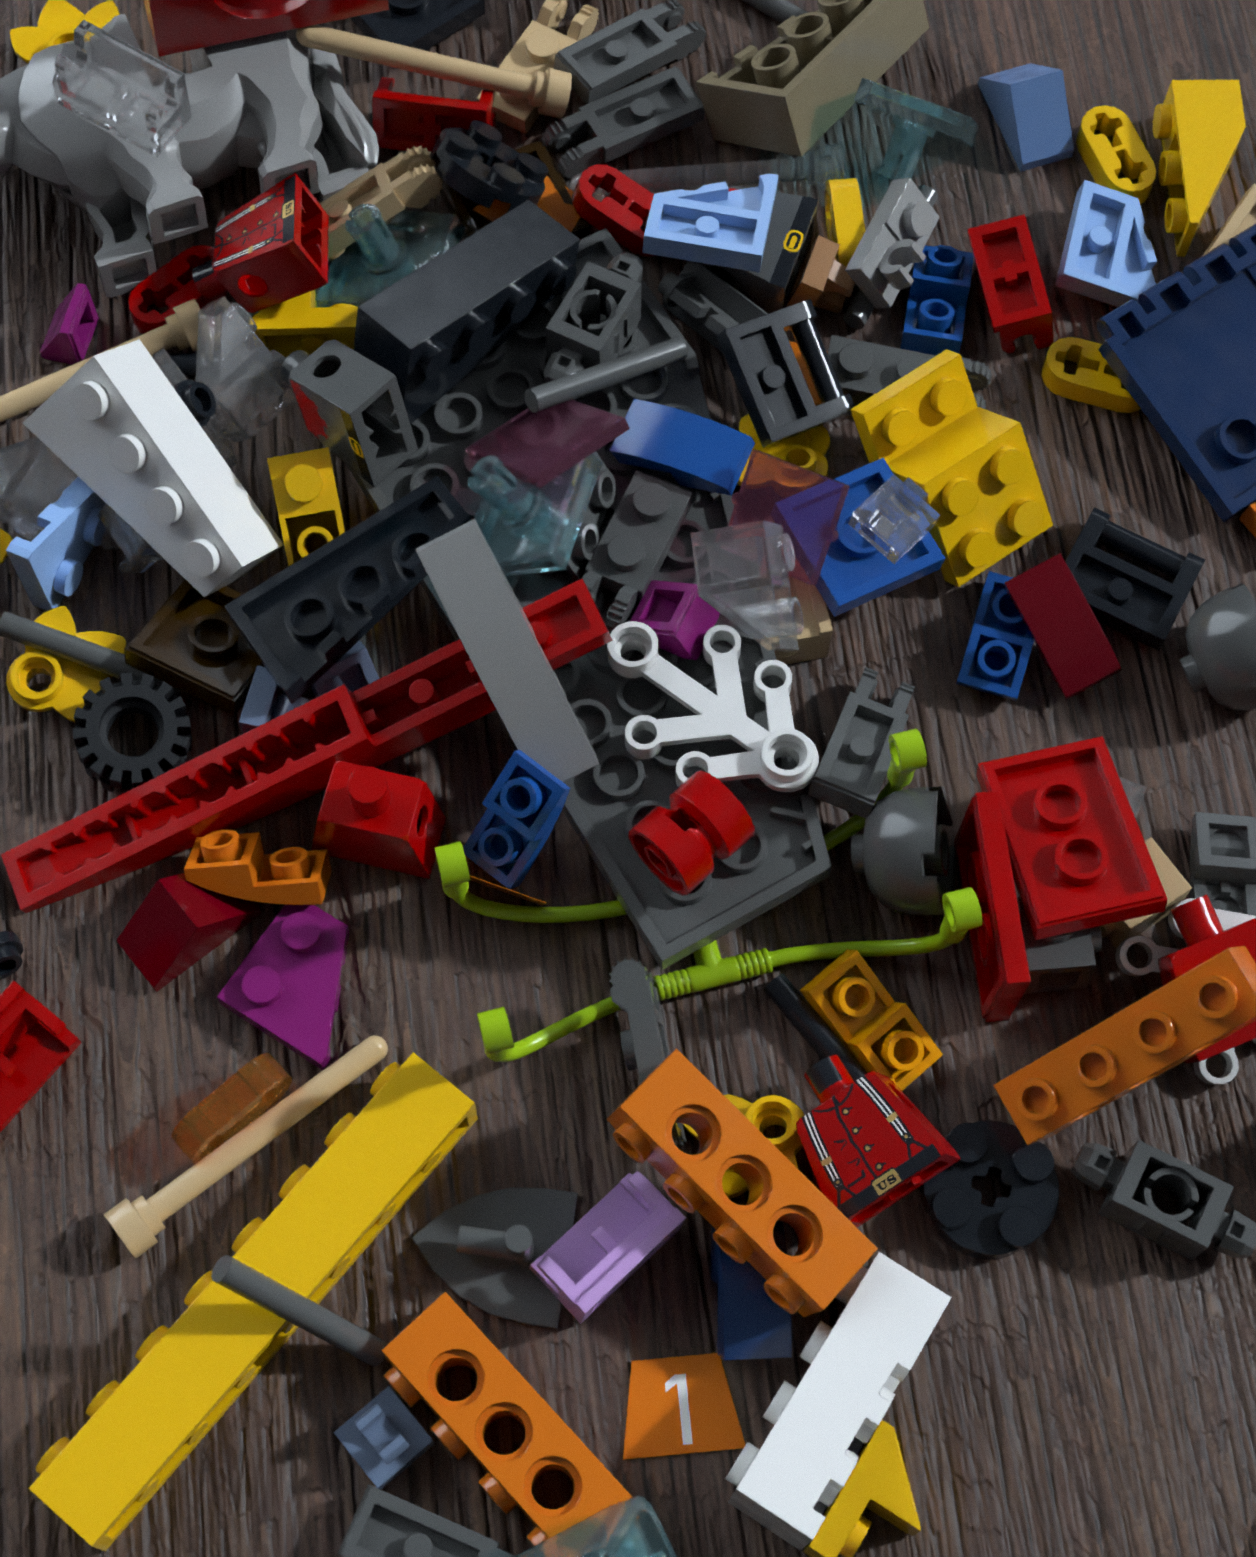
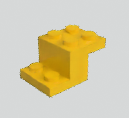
M946 349L850 409L869 463L881 458L885 459L946 559L941 566L945 581L957 587L962 586L1053 526L1021 422L977 406L961 354Z

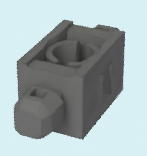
M623 252L613 257L606 268L587 261L546 326L547 364L544 368V383L619 356L641 320L643 261L639 257ZM601 314L606 316V321L600 324H589L587 331L582 330V326L588 323H598L601 319Z
M1139 1139L1125 1153L1122 1160L1116 1158L1117 1151L1098 1143H1084L1080 1148L1071 1168L1072 1173L1079 1181L1096 1191L1101 1187L1109 1190L1098 1214L1191 1261L1205 1251L1211 1241L1215 1243L1213 1250L1233 1258H1248L1253 1253L1256 1247V1223L1236 1210H1232L1229 1214L1224 1212L1234 1186ZM1142 1175L1148 1177L1137 1189L1140 1192L1132 1199ZM1161 1186L1169 1189L1178 1199L1179 1211L1182 1213L1177 1215L1163 1213L1155 1206L1152 1201L1151 1190L1148 1188ZM1195 1204H1197L1194 1211L1190 1210ZM1192 1215L1188 1226L1182 1224Z

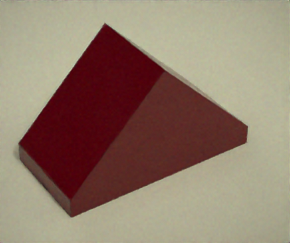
M180 873L157 880L116 941L152 988L158 992L262 913L254 901L230 897L207 890L186 881L185 873Z

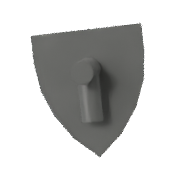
M510 1187L476 1195L443 1211L416 1233L412 1239L432 1271L463 1300L495 1317L524 1325L558 1329L562 1303L529 1267L573 1226L578 1193L549 1188Z

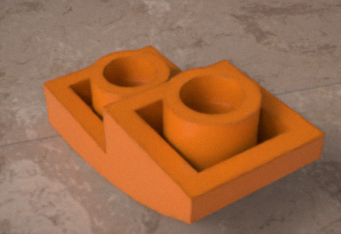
M218 830L204 837H196L184 867L186 881L207 890L249 901L284 905L323 904L332 872L328 849L307 851L300 847H288L278 850L273 854H264L260 832L238 834L234 830Z

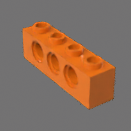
M1246 946L1227 948L994 1084L993 1086L1026 1144L1030 1145L1059 1133L1256 1021V963Z
M677 1048L606 1119L616 1129L613 1133V1138L619 1147L639 1163H644L647 1160L666 1179L663 1183V1188L668 1196L689 1213H694L697 1210L716 1229L713 1233V1238L718 1246L733 1260L741 1264L748 1261L767 1280L763 1284V1288L768 1296L779 1307L790 1314H795L798 1311L803 1317H807L823 1311L878 1249ZM674 1123L687 1124L696 1131L700 1141L699 1151L696 1155L686 1154L677 1148L672 1138ZM725 1172L736 1173L747 1183L749 1198L746 1205H738L729 1200L725 1195L722 1187ZM777 1221L789 1224L798 1236V1249L794 1256L783 1253L774 1242L773 1228Z
M446 1292L439 1296L381 1350L386 1360L392 1366L383 1375L386 1381L410 1407L415 1405L420 1399L423 1400L439 1418L430 1430L458 1461L469 1452L482 1466L487 1474L478 1483L506 1515L515 1506L524 1513L535 1526L526 1537L543 1557H592L638 1512L640 1504ZM454 1366L468 1367L477 1375L475 1390L469 1397L461 1401L447 1400L438 1392L440 1377L447 1369ZM500 1418L515 1419L522 1424L526 1431L521 1447L508 1455L496 1454L485 1444V1434L488 1427ZM547 1471H561L568 1475L574 1484V1494L571 1500L559 1509H546L540 1506L532 1495L535 1481L541 1474Z

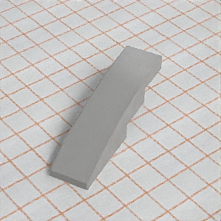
M473 519L416 548V552L468 656L517 749L524 752L562 782L598 765L596 753L575 716L564 689L536 639L526 614L476 520Z

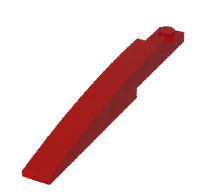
M582 578L522 608L553 670L613 641ZM460 639L354 692L343 684L2 853L1 857L21 911L28 913L192 848L196 837H204L218 830L237 829L322 792L327 788L336 761L377 767L496 710Z

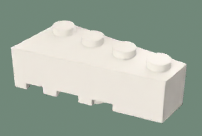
M140 339L94 355L23 422L34 435L203 597L247 575L284 545Z
M878 1252L869 1269L862 1266L835 1297L846 1304V1307L834 1327L832 1328L820 1321L799 1357L811 1365L797 1388L786 1381L783 1382L763 1415V1418L774 1424V1427L762 1447L759 1449L747 1442L725 1478L737 1486L728 1501L729 1504L798 1550H802L814 1539L826 1518L822 1515L827 1506L831 1505L838 1492L845 1485L857 1464L858 1452L863 1444L868 1442L892 1403L895 1389L899 1382H903L952 1298L881 1252Z

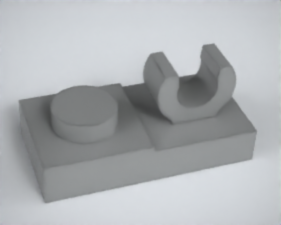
M911 178L892 180L845 269L875 309L890 308L900 289H905L912 285L914 280L909 275V272L914 263L924 262L926 256L922 251L940 218Z

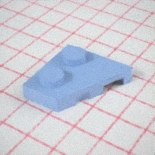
M760 175L758 186L728 191L729 188L726 181L703 185L699 189L691 191L678 189L655 193L644 232L642 253L760 273L779 175Z
M1084 180L1076 193L1055 286L1120 307L1131 299L1138 302L1139 294L1156 285L1152 268L1157 263L1152 242L1144 233L1145 219L1138 198Z
M79 477L63 491L55 503H50L37 516V525L45 528L31 542L15 537L6 549L32 605L46 611L59 607L65 596L69 597L76 591L83 575L85 560L94 545L99 546L104 542L112 524V513L109 506Z

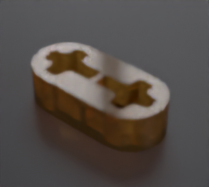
M270 1053L257 1056L186 1114L175 1126L171 1133V1139L193 1164H196L272 1107L289 1089L292 1077Z

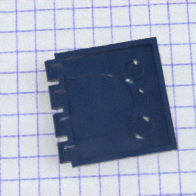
M1256 223L1229 239V246L1221 244L1185 266L1183 269L1184 274L1179 271L1175 272L1139 294L1138 302L1131 299L1096 322L1097 329L1105 340L1098 351L1223 523L1246 509L1250 504L1256 502Z

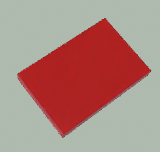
M1103 736L978 763L976 776L982 792L999 791L1013 879L1035 940L1165 911L1168 901Z
M999 791L977 792L969 803L955 837L954 846L961 889L973 888L981 907L982 926L969 929L968 933L982 1018H985L986 1022L1009 1020L1031 983Z

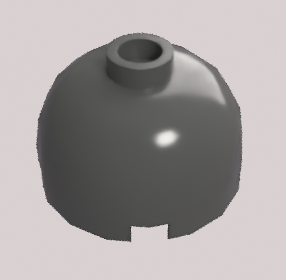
M1241 583L1212 596L1203 602L1191 616L1185 633L1189 655L1180 658L1179 661L1195 693L1206 688L1221 706L1234 711H1255L1256 602L1245 584Z
M944 786L917 787L892 792L878 800L874 805L870 815L865 820L864 834H854L852 837L851 860L854 872L865 873L871 893L883 906L900 914L917 916L945 915L942 896L944 893L955 891V846H949L945 827L953 826L948 794Z

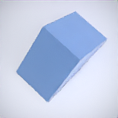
M1030 63L979 77L978 86L1020 172L1072 157L1074 146L1063 70Z

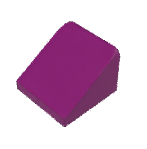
M77 283L57 307L40 350L42 358L71 365L84 360L99 320L86 284Z
M652 580L630 621L641 622L651 627L657 635L658 648L685 659L697 660L703 650L704 635L711 627L715 626L720 611L700 584Z

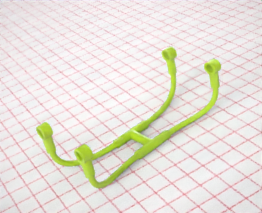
M915 728L889 736V749L892 758L887 772L889 781L878 794L875 804L878 800L892 792L900 791L903 787L909 785L915 770L927 766L926 749L918 729ZM855 814L835 829L823 835L827 851L865 827L866 818ZM461 841L434 848L444 893L460 906L474 913L502 920L533 923L591 921L627 914L618 900L588 905L538 907L505 904L483 899L468 891V881H471ZM971 887L944 893L942 903L945 916L940 926V933L920 938L811 944L768 952L767 948H762L761 950L758 949L726 958H721L718 944L715 940L693 952L697 965L661 974L660 976L656 975L653 977L656 981L653 986L658 990L659 1001H664L665 999L683 996L684 994L687 995L738 982L753 976L757 977L773 971V967L806 961L837 959L847 949L858 950L862 957L900 956L935 952L961 942L969 929L982 926L981 907L977 895ZM610 996L515 1043L513 1042L504 1006L477 1013L486 1056L495 1062H510L527 1056L596 1020L622 1009L612 1002V997Z

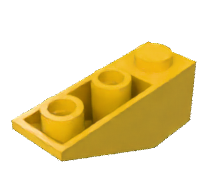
M1171 80L1164 103L1155 106L1153 134L1155 139H1162L1163 151L1159 160V182L1161 186H1168L1169 199L1165 207V229L1167 233H1174L1177 257L1186 256L1230 166L1245 130L1246 123L1239 80Z
M329 447L267 458L288 566L345 533Z

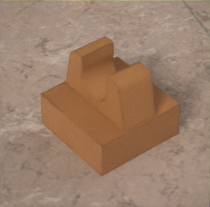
M818 235L801 263L785 308L811 299L815 307L835 313L841 311L846 297L849 298L852 294L855 282L845 271L846 266L835 260L840 244Z

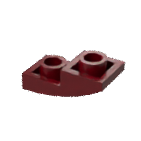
M1061 553L1005 582V589L1035 640L1036 649L1065 700L1121 671L1122 668Z

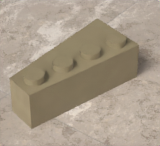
M817 0L819 10L816 12L801 14L797 17L791 16L777 26L779 37L759 51L757 47L749 45L734 55L733 59L736 67L720 78L717 73L711 71L696 81L713 140L802 157L929 29L923 0Z

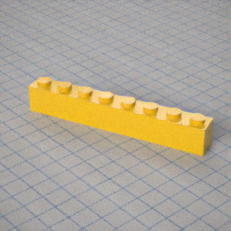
M414 1052L401 1066L397 1062H393L382 1071L370 1089V1094L374 1097L357 1116L348 1113L336 1123L324 1142L328 1149L311 1168L304 1164L291 1174L279 1191L278 1196L282 1201L265 1221L260 1217H256L246 1225L232 1244V1250L236 1252L233 1258L317 1304L323 1300L478 1120L475 1102ZM212 1270L205 1273L189 1290L184 1299V1303L188 1308L170 1328L161 1325L142 1343L135 1355V1358L140 1362L120 1384L116 1380L111 1381L94 1397L86 1410V1414L90 1419L71 1440L66 1436L59 1439L47 1450L36 1466L35 1470L40 1476L28 1489L91 1547L107 1551L298 1329V1326L212 1280Z

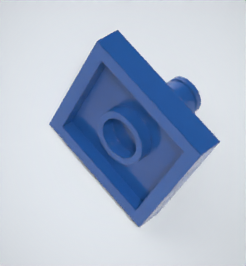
M884 458L779 502L773 513L774 518L834 617L940 570L946 559Z

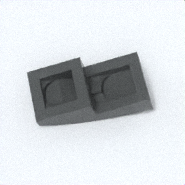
M1195 812L1192 819L1189 884L1192 887L1190 898L1197 899L1207 894L1214 909L1256 916V817Z

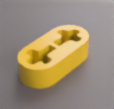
M1103 105L1088 110L1082 118L1076 145L1096 184L1139 199L1140 205L1143 204L1150 195L1157 170L1132 122L1123 111L1116 107ZM1100 130L1101 134L1094 135V131ZM1106 136H1114L1111 144ZM1120 170H1122L1126 178H1118ZM1137 178V184H1133L1131 180Z
M857 178L826 180L824 203L828 240L840 244L835 260L846 267L865 233Z
M1066 337L1057 340L1051 345L1042 366L1041 377L1045 386L1052 393L1121 413H1132L1141 409L1128 390L1121 388L1122 382L1098 351L1102 344L1081 338ZM1066 360L1077 363L1075 375L1063 372Z

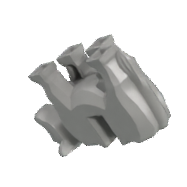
M124 13L115 16L102 29L88 37L53 45L35 53L29 64L0 78V179L15 165L51 184L59 193L88 215L96 235L103 242V246L95 254L94 259L106 297L110 298L132 291L141 281L157 271L153 244L169 241L208 228L204 200L199 189L208 188L233 175L241 166L258 168L261 194L288 176L296 173L312 194L318 193L320 203L374 168L378 164L379 146L375 131L345 92L343 75L336 54L302 46L296 38L297 29L190 50L193 73L180 74L173 79L156 84Z

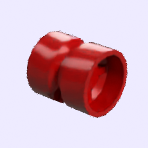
M702 770L695 772L669 795V809L661 806L654 808L629 830L630 842L643 863L665 886L682 896L688 895L714 871V857L723 860L729 858L754 836L755 832L751 817L737 797L720 780Z

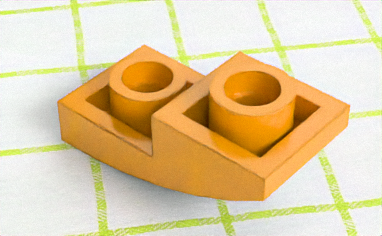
M847 949L800 989V992L863 1068L868 1073L876 1071L888 1076L901 1091L943 1056L907 1004L893 1000L858 950Z

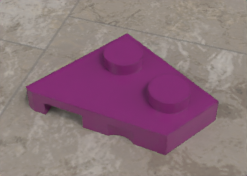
M284 905L218 994L217 999L220 1005L323 1071L330 1061L331 1050L329 1046L335 1012L338 1011L341 992L340 977L342 966L346 960L350 935L348 926L315 905Z

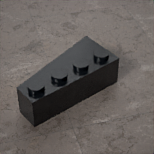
M528 199L359 305L353 350L396 376L411 425L554 297L561 295L570 287L577 272L575 262L580 239Z

